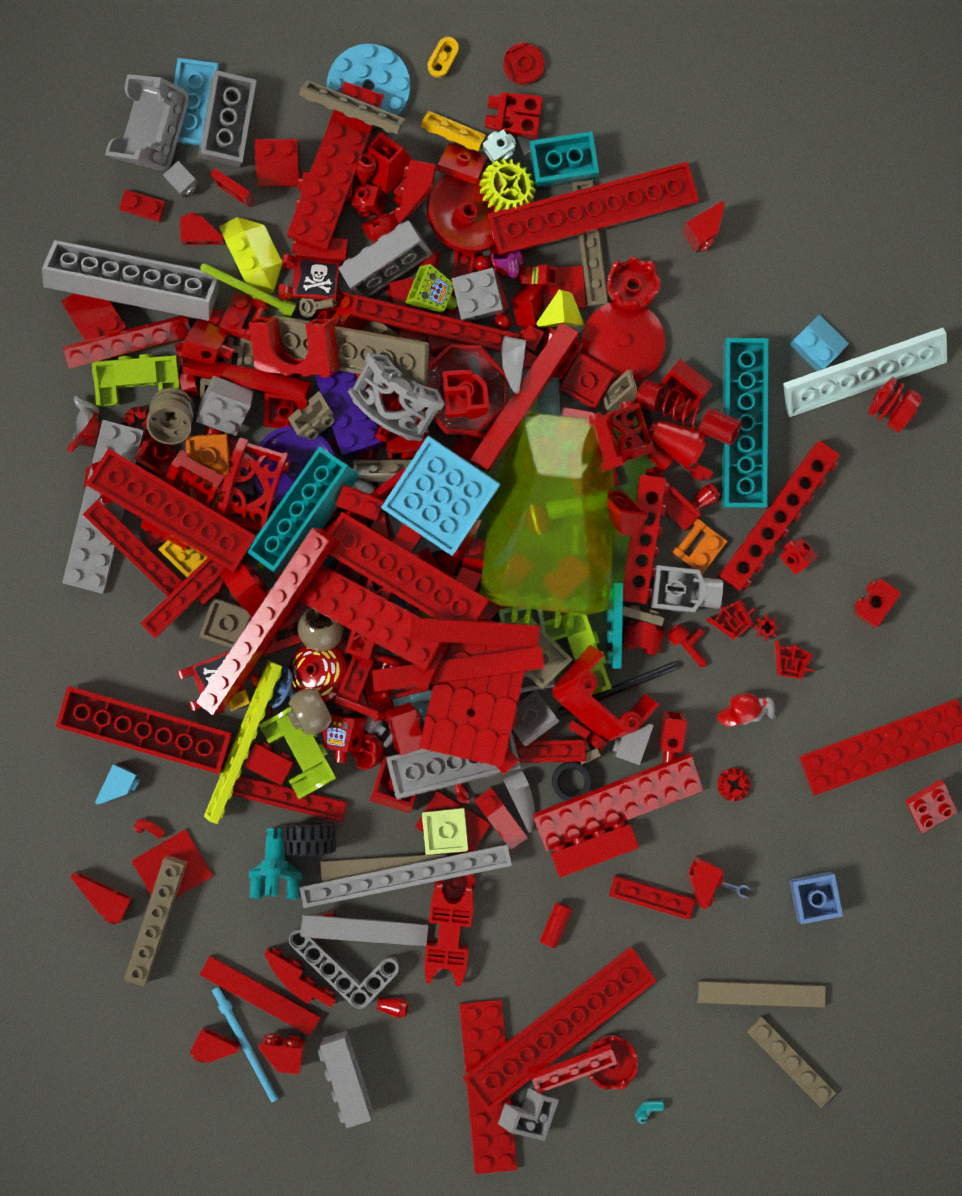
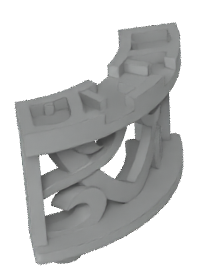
M368 353L365 358L366 366L354 387L348 391L353 399V403L369 418L385 429L410 441H422L424 438L423 434L436 412L444 406L438 390L423 386L415 381L407 382L401 377L402 373L392 364L387 355ZM368 383H369L372 387H368V388L365 390V388L367 387V385H368ZM393 391L398 393L399 401L405 410L387 411L383 404L381 393L389 394ZM428 407L426 412L421 411L423 408ZM415 416L421 418V421L418 425L415 424V422L417 421V418Z

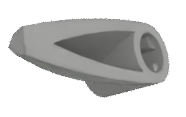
M504 336L501 349L504 373L513 392L518 394L526 340Z
M522 770L504 778L503 782L527 831L530 833L534 829V818L532 816L535 813L534 800L528 781Z

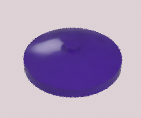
M292 426L282 427L271 432L258 445L279 453H288L287 461L290 462L288 473L283 474L274 502L275 506L280 504L319 446L335 457L331 446L320 434L316 439L308 440L307 437L298 436ZM254 455L253 458L258 461L260 456ZM265 458L260 466L263 468L266 464L272 463L269 466V470L274 472L279 462ZM255 473L253 476L255 485L260 494L263 495L264 490L261 481ZM273 477V478H268V480H269L271 486H272L274 477Z

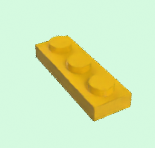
M431 111L427 112L420 126L430 133L438 134L449 141L462 144L470 150L479 151L486 137L481 132Z

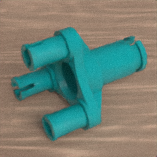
M274 828L266 829L268 836H266L265 860H262L258 866L249 871V879H251L249 898L263 899V880H265L264 896H271V888L272 896H278V879L285 878L287 880L286 899L299 900L302 873L286 861V854L283 853L282 829H278L277 839H275L276 831Z

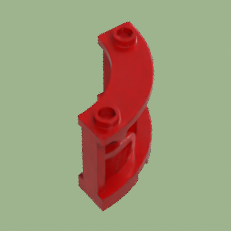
M633 400L621 403L622 408L605 414L599 412L589 416L590 420L587 423L588 425L593 424L604 459L600 462L602 471L624 465L628 459L632 460L655 451L640 403H633ZM629 412L635 413L638 425L632 429L629 426L633 425L635 418L627 420ZM609 426L623 434L618 438L616 446L612 442ZM639 430H640V432H641L643 441H642V439L636 434V432H638Z
M239 438L231 458L232 467H230V473H226L221 490L224 491L223 497L218 503L217 513L246 530L259 533L272 515L283 474L288 473L290 462L287 461L288 453H279L250 444L248 440ZM247 453L260 456V458L258 459V461H256ZM265 458L279 462L274 472L269 470V466L272 463L266 464L263 468L260 466ZM243 467L246 468L247 471H249L250 467L252 468V470L247 476H243L241 474V469ZM256 473L261 481L264 494L252 503L247 504L244 493L235 485L236 482L249 480ZM273 477H274V480H273V483H272V486H271V485H270V482H269V480H268V478H273ZM234 495H239V496H240L242 506H239V505H240V501H238V502H234V501H233V496H234ZM265 502H267L265 510L260 507ZM250 511V516L254 520H256V513L260 514L262 517V522L259 523L247 519V512ZM242 513V517L237 516V515H233V514Z
M181 449L171 463L164 482L181 492L192 487L197 501L211 509L217 495H221L223 492L221 490L226 475L223 473L219 475L188 457L189 453ZM199 476L213 484L211 489L205 487L207 481L198 483L197 479ZM182 479L184 483L188 480L189 483L185 487H181L178 484V480ZM204 495H209V497H208V499H207V501H206V503H205ZM142 520V529L146 531L151 530L178 545L184 551L189 547L147 521Z

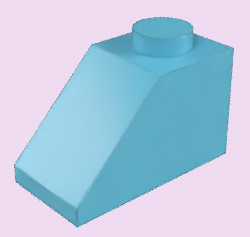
M118 763L113 764L95 803L99 805L135 791L140 782L137 779L139 773Z

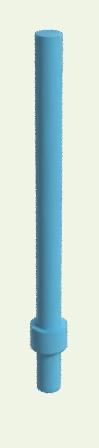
M219 986L212 989L219 1003L218 1008L221 1014L224 1013L270 1101H276L279 1097L232 1011L233 1007L230 1001L226 1000Z

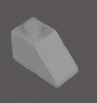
M647 723L640 726L637 731L620 737V740L616 739L612 749L615 752L614 756L640 765L654 725Z

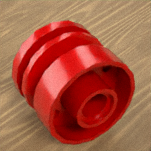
M892 376L880 387L873 397L867 414L872 417L880 410L876 420L880 421L888 415L889 418L886 426L899 433L917 413L923 396L913 389H909L904 395L901 394L904 387L902 382L893 389L897 379Z

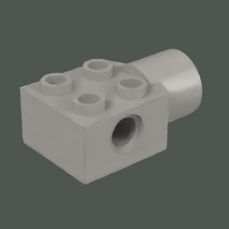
M657 565L653 579L651 608L690 613L695 612L698 607L720 609L723 580L703 578L700 570Z

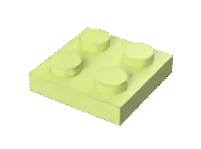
M464 808L422 812L426 855L468 851Z

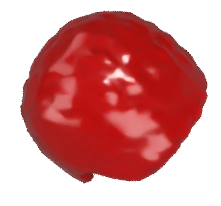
M364 733L360 750L351 752V756L356 759V766L358 768L368 770L375 767L383 759L385 747L380 738L374 734Z

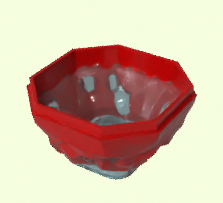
M450 344L428 364V384L425 386L437 389L444 402V406L436 412L433 420L446 434L478 435L500 415L508 403L509 383L504 370L481 345ZM471 370L479 375L486 382L488 389V413L482 417L468 420V416L447 418L443 372Z

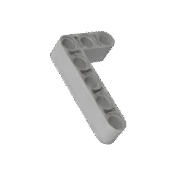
M301 927L294 929L289 936L290 945L353 1007L358 1009L366 1007L396 976L399 970L398 959L394 956H386L360 982L317 939L305 937V942L297 943L294 940V935L301 933ZM311 948H316L320 951L318 958L310 956L309 950ZM386 962L394 963L395 970L391 972L386 971L384 964ZM332 963L335 966V971L332 973L327 972L324 969V965ZM372 977H377L380 980L381 984L378 987L370 985L369 980ZM347 978L350 980L351 985L346 988L342 987L339 980ZM359 992L363 993L366 996V1000L358 1002L354 995Z

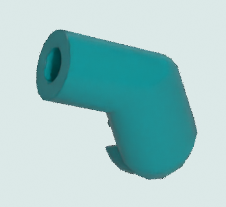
M663 1100L644 1101L635 1113L638 1123H646L648 1116L653 1111H663Z

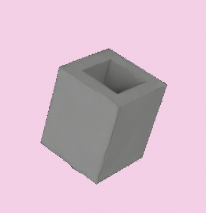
M179 161L163 174L167 182L183 198L186 195L190 196L197 189L198 182Z

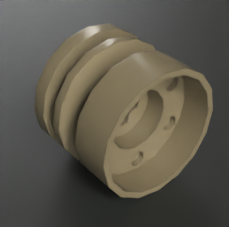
M166 388L158 391L153 396L147 417L149 434L156 441L163 444H177L188 438L194 415L192 398L186 392L177 388Z

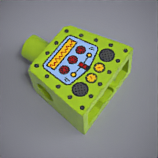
M432 265L420 266L405 303L433 313L442 312L446 307L454 310L458 305L457 299L451 295L454 288L453 283Z

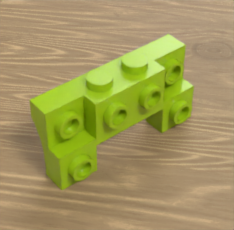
M151 354L139 355V358L131 359V356H120L118 360L92 363L96 405L98 407L120 405L118 388L158 385L159 391L166 388L181 390L178 358L176 355L152 357Z
M584 608L544 622L547 634L554 641L564 637L567 638L574 662L589 645L598 650L597 644L600 641L597 632H592ZM605 655L590 671L596 676L598 681L597 687L591 695L612 689L603 665L607 663Z
M289 707L259 724L269 744L282 737H285L304 772L289 780L300 800L336 780V777L324 757L328 753L323 744L318 745L315 737L318 735H306L301 728L295 730L287 715L288 712L292 711Z

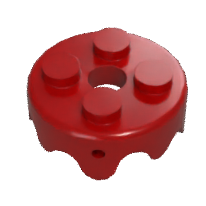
M632 257L623 263L617 260L613 264L607 280V291L611 300L626 310H641L651 305L656 299L660 287V279L657 276L655 264L650 260L643 262L636 257ZM634 282L638 284L639 287L633 290L630 289L627 285L629 283Z
M605 1035L593 1041L587 1052L610 1044L617 1059V1064L614 1067H608L592 1073L588 1077L601 1089L623 1090L633 1080L638 1071V1057L635 1049L626 1039L620 1036Z

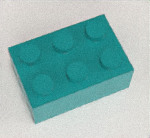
M592 131L530 141L529 149L536 188L598 179L599 169Z

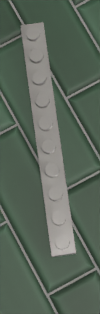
M508 844L301 886L300 892L303 907L308 908L512 866Z

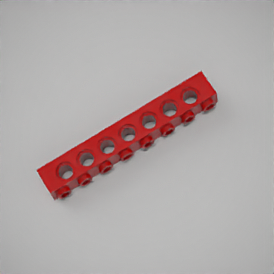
M820 440L813 445L719 573L718 578L722 579L736 591L747 589L752 582L750 579L754 571L758 573L765 564L762 562L765 556H771L777 548L775 545L776 541L786 536L789 531L787 526L791 521L796 522L802 513L799 511L804 504L807 506L813 499L814 495L812 492L816 487L820 489L826 481L824 476L828 470L832 472L839 462L836 459L839 457V454ZM814 461L822 465L820 472L813 470L812 464ZM801 478H806L809 481L808 489H803L800 486ZM789 495H794L797 498L795 506H791L788 503L787 498ZM776 512L784 514L785 520L783 523L776 521ZM765 528L772 531L773 536L770 540H766L763 537L762 533ZM753 545L758 546L760 549L758 557H754L750 553V548ZM740 562H744L748 566V571L745 574L738 571V564Z

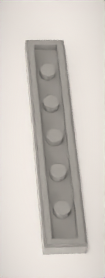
M303 914L300 936L426 946L429 925Z

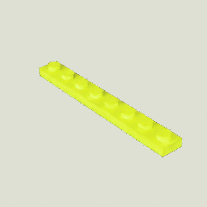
M267 661L204 814V817L212 823L218 824L219 819L224 816L225 805L233 794L235 780L240 777L242 763L249 755V746L257 736L259 722L265 716V708L268 701L273 697L275 683L281 677L282 666L276 662Z

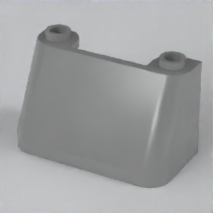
M128 74L124 89L127 97L134 100L127 128L123 140L113 138L109 141L105 155L112 159L165 171L172 163L189 102L188 94L181 87L161 77Z

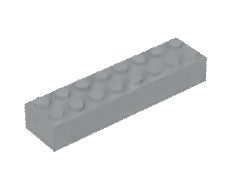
M54 240L42 267L43 287L207 321L210 319L219 293V279L199 269Z

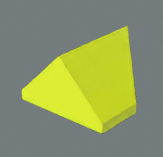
M563 290L557 292L536 325L544 328H558L560 323L568 327L585 326L573 294Z

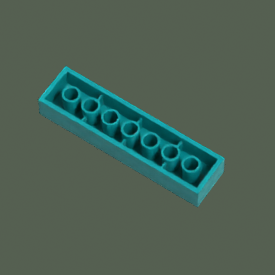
M726 338L723 341L722 413L741 420L742 424L738 436L732 445L729 446L722 442V509L767 508L768 338Z

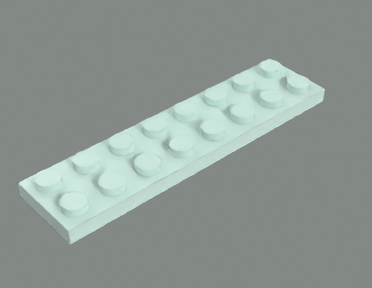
M940 328L783 383L787 414L789 417L884 385L892 376L898 380L947 363V337L945 330Z

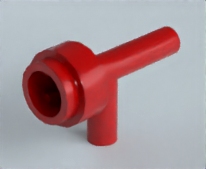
M677 624L667 633L669 641L674 646L680 643L700 668H703L707 662L693 646L704 635L703 630L698 628L687 639L690 632L684 625Z

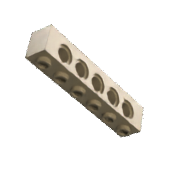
M169 855L163 859L124 977L125 981L143 987L149 982L188 863L187 861Z

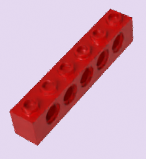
M639 475L635 503L646 513H652L654 521L651 524L644 523L638 534L629 538L623 577V601L646 604L647 599L651 600L653 588L649 587L650 578L654 579L656 566L652 565L653 559L658 557L659 552L656 540L657 537H661L662 525L659 524L660 516H664L666 504L662 502L663 496L668 494L669 483H666V478ZM649 492H655L657 494L656 502L648 503L646 495ZM645 533L649 534L651 537L649 544H640V536ZM641 554L646 555L648 559L647 563L643 566L636 563V558ZM637 575L644 577V583L641 586L633 585V579Z

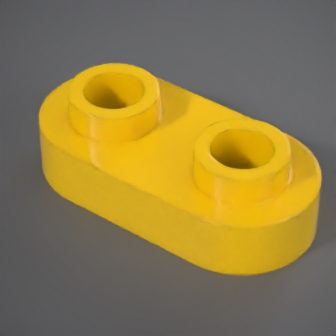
M442 38L428 61V72L432 77L442 78L448 73L459 51L458 43L454 38ZM450 47L452 51L447 53L444 49ZM440 65L442 69L440 71H436L434 69L435 66Z

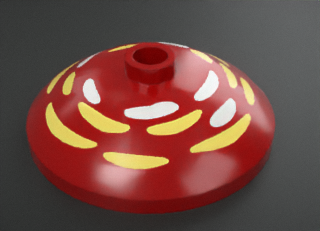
M303 645L296 651L289 665V669L292 672L291 686L296 693L303 689H316L324 703L332 700L337 696L348 669L343 652L337 646L327 651H314ZM311 667H314L313 673H310Z

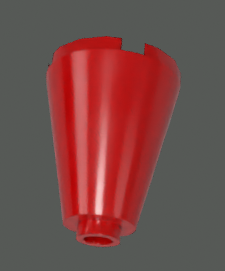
M658 420L657 423L653 422L648 431L651 441L689 471L692 470L690 464H696L706 445V442L703 441L704 436L709 437L704 433H700L699 429L694 430L690 427Z

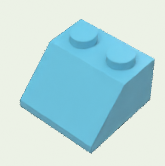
M819 314L789 345L816 371L825 369L849 343Z

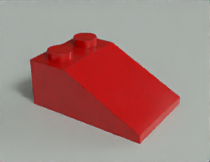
M73 293L61 301L85 341L129 329L113 303L109 300Z

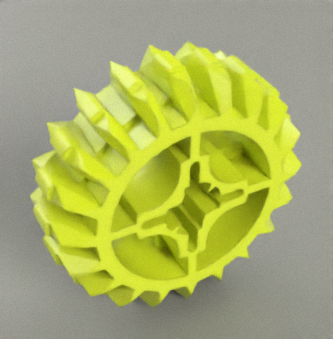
M505 159L500 162L496 160L481 175L482 180L479 186L482 188L480 189V194L485 195L483 201H489L488 208L494 206L495 212L508 210L513 207L516 209L517 206L531 203L534 199L533 195L536 189L533 186L535 181L530 180L532 174L526 173L527 167L520 168V162L514 165L512 159L508 162ZM510 184H512L510 188H507L505 191H503L506 186L508 187Z

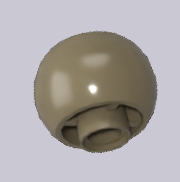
M312 608L306 610L299 619L298 635L303 644L314 651L330 650L337 646L343 637L344 625Z
M316 689L300 690L289 701L292 711L288 712L287 715L295 730L301 728L304 734L315 735L321 733L330 725L332 718Z

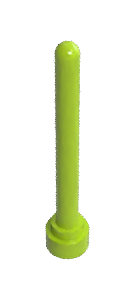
M202 264L200 267L202 272L278 308L285 317L290 318L296 307V303L291 300L281 301L207 264Z

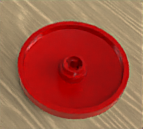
M445 175L435 184L427 200V218L434 234L448 247L464 253L482 252L495 245L487 218L488 214L495 212V207L488 208L489 201H483L485 195L480 194L482 187L479 186L482 180L481 175L476 184Z
M611 302L597 309L585 324L581 343L584 344L582 353L616 372L610 383L613 384L627 370L632 371L634 381L637 383L651 375L658 367L665 350V335L660 321L648 308L626 310Z

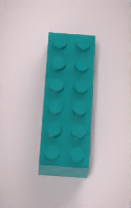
M319 446L256 536L247 552L274 573L281 576L311 529H323L338 507L336 506V501L343 484L352 487L360 474Z

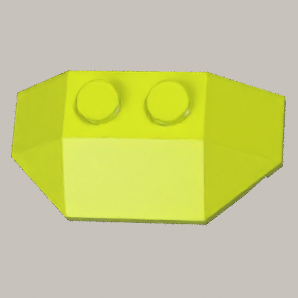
M239 217L220 225V231L245 283L269 295L274 293L283 263L265 225Z

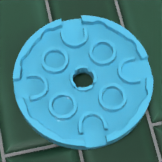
M361 44L351 47L340 54L330 68L327 88L341 92L344 81L363 87L365 82L372 81L375 86L371 91L384 95L380 109L399 116L408 103L410 78L407 68L400 57L386 47L376 44Z

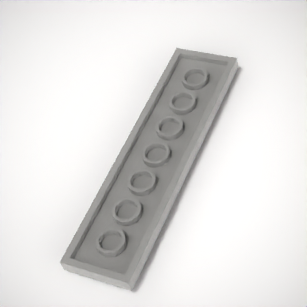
M102 420L92 463L99 462L109 448L137 465L134 457L142 445L145 431ZM92 468L90 469V473H89L88 479L90 478V476H91L92 473H93ZM86 486L62 583L104 594L116 546L82 515L97 499L102 503L100 494ZM114 502L105 505L121 522L123 521L125 508Z

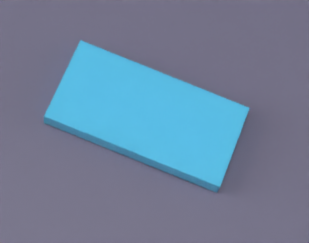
M184 58L177 59L174 84L184 89L189 97L177 143L200 146L211 77L215 70L219 71V63Z

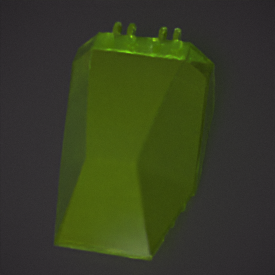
M528 412L514 433L496 479L500 486L490 501L480 595L499 605L513 607L511 622L516 623L518 619L517 610L520 607L526 608L524 624H530L531 609L556 612L554 627H559L561 624V612L569 613L567 626L568 629H573L574 614L589 615L608 610L615 527L609 521L607 492L609 489L615 490L613 469L602 471L600 462L604 459L593 424L588 425L587 423L590 419Z

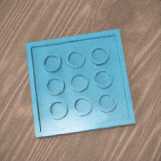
M428 436L381 508L453 556L500 486V483Z

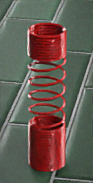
M648 379L644 380L639 387L635 403H640V406L655 413L663 408L662 413L664 417L669 416L671 413L673 421H677L682 417L684 426L692 421L694 430L699 428L700 433H704L729 446L737 438L742 424L741 420H737L709 407L701 424L694 428L695 416L700 409L701 403L697 405L690 421L685 424L684 416L690 405L691 398L688 399L680 417L674 419L675 408L680 401L681 394L678 395L673 409L665 415V404L672 391H668L663 405L656 411L655 409L662 398L664 387Z

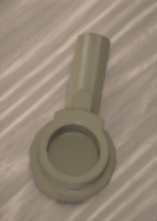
M302 298L298 304V309L302 316L310 318L319 312L320 309L336 307L337 301L334 298L322 301Z

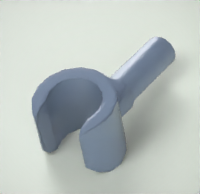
M726 882L722 883V887L737 892L740 897L750 898L743 894L745 889L752 890L749 886L741 885L739 887Z

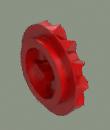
M141 406L130 408L124 414L122 424L129 427L133 426L136 423L135 415L140 420L146 419L149 409ZM147 419L142 423V428L145 431L143 439L151 436L147 429Z
M728 768L719 775L717 789L726 800L733 802L743 800L749 794L751 787L750 778L743 770ZM739 777L737 784L742 789L734 788L729 793L731 785L726 780L735 781Z

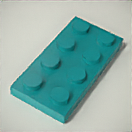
M613 583L607 592V600L611 601V609H607V622H611V630H607V643H610V651L606 652V664H610V668L621 669L623 583Z

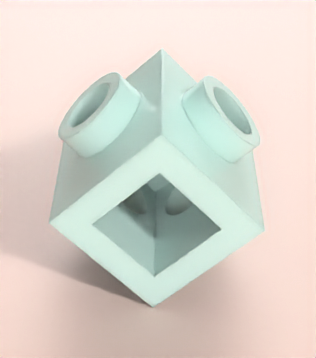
M504 129L500 132L494 131L487 137L488 140L483 143V150L492 163L496 160L500 162L503 159L508 161L514 156L516 141L510 133L506 134Z

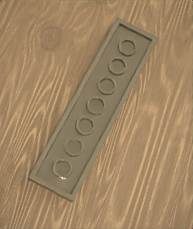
M277 315L273 316L278 317L280 340L283 348L291 356L305 359L308 352L305 325L310 321ZM335 326L340 371L361 374L367 364L365 358L368 353L382 354L388 356L392 364L402 373L401 377L407 382L415 381L423 386L428 384L429 343Z

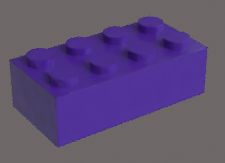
M337 370L330 377L322 378L316 376L320 392L333 412L335 421L332 424V428L343 459L346 460L384 447L383 442L375 438V434L378 431L376 422L353 403V399L348 393L349 389L353 388L358 380L356 373Z

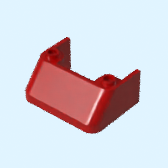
M589 645L554 685L552 693L558 702L604 741L610 742L637 731L659 704L644 694L630 711L625 712L617 719L591 696L597 687L598 681L596 676L590 671L604 654L592 645Z

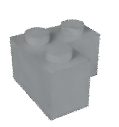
M529 1088L522 1108L509 1104L504 1105L498 1124L510 1133L545 1141L559 1100L545 1091L537 1094L536 1089Z

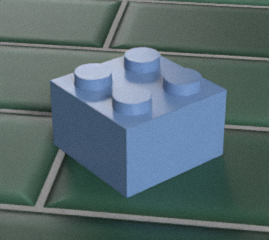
M824 872L789 879L796 918L800 924L843 916L834 873Z

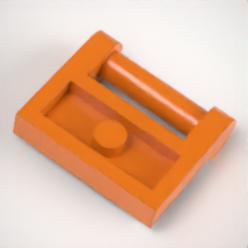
M696 519L693 523L694 527L679 547H675L672 553L692 569L700 570L702 575L727 541L702 521ZM700 531L704 532L705 536L688 557L685 551Z

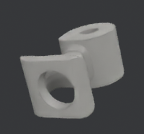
M366 715L364 717L367 718L365 730L370 734H377L383 738V745L389 749L393 745L391 731L383 726V720L375 723L373 717Z

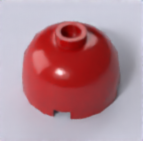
M396 209L389 210L391 215L388 213L377 215L362 225L369 240L376 243L381 236L395 230L398 225V220H395Z

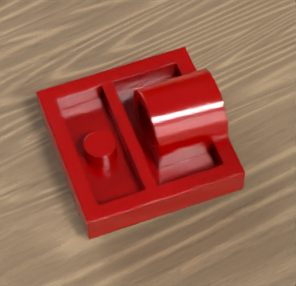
M941 779L904 800L921 834L958 813L948 789Z

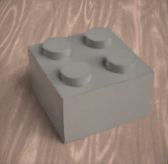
M493 268L452 278L461 320L470 322L505 313L496 272Z
M213 376L199 405L196 422L236 436L251 407L253 390Z

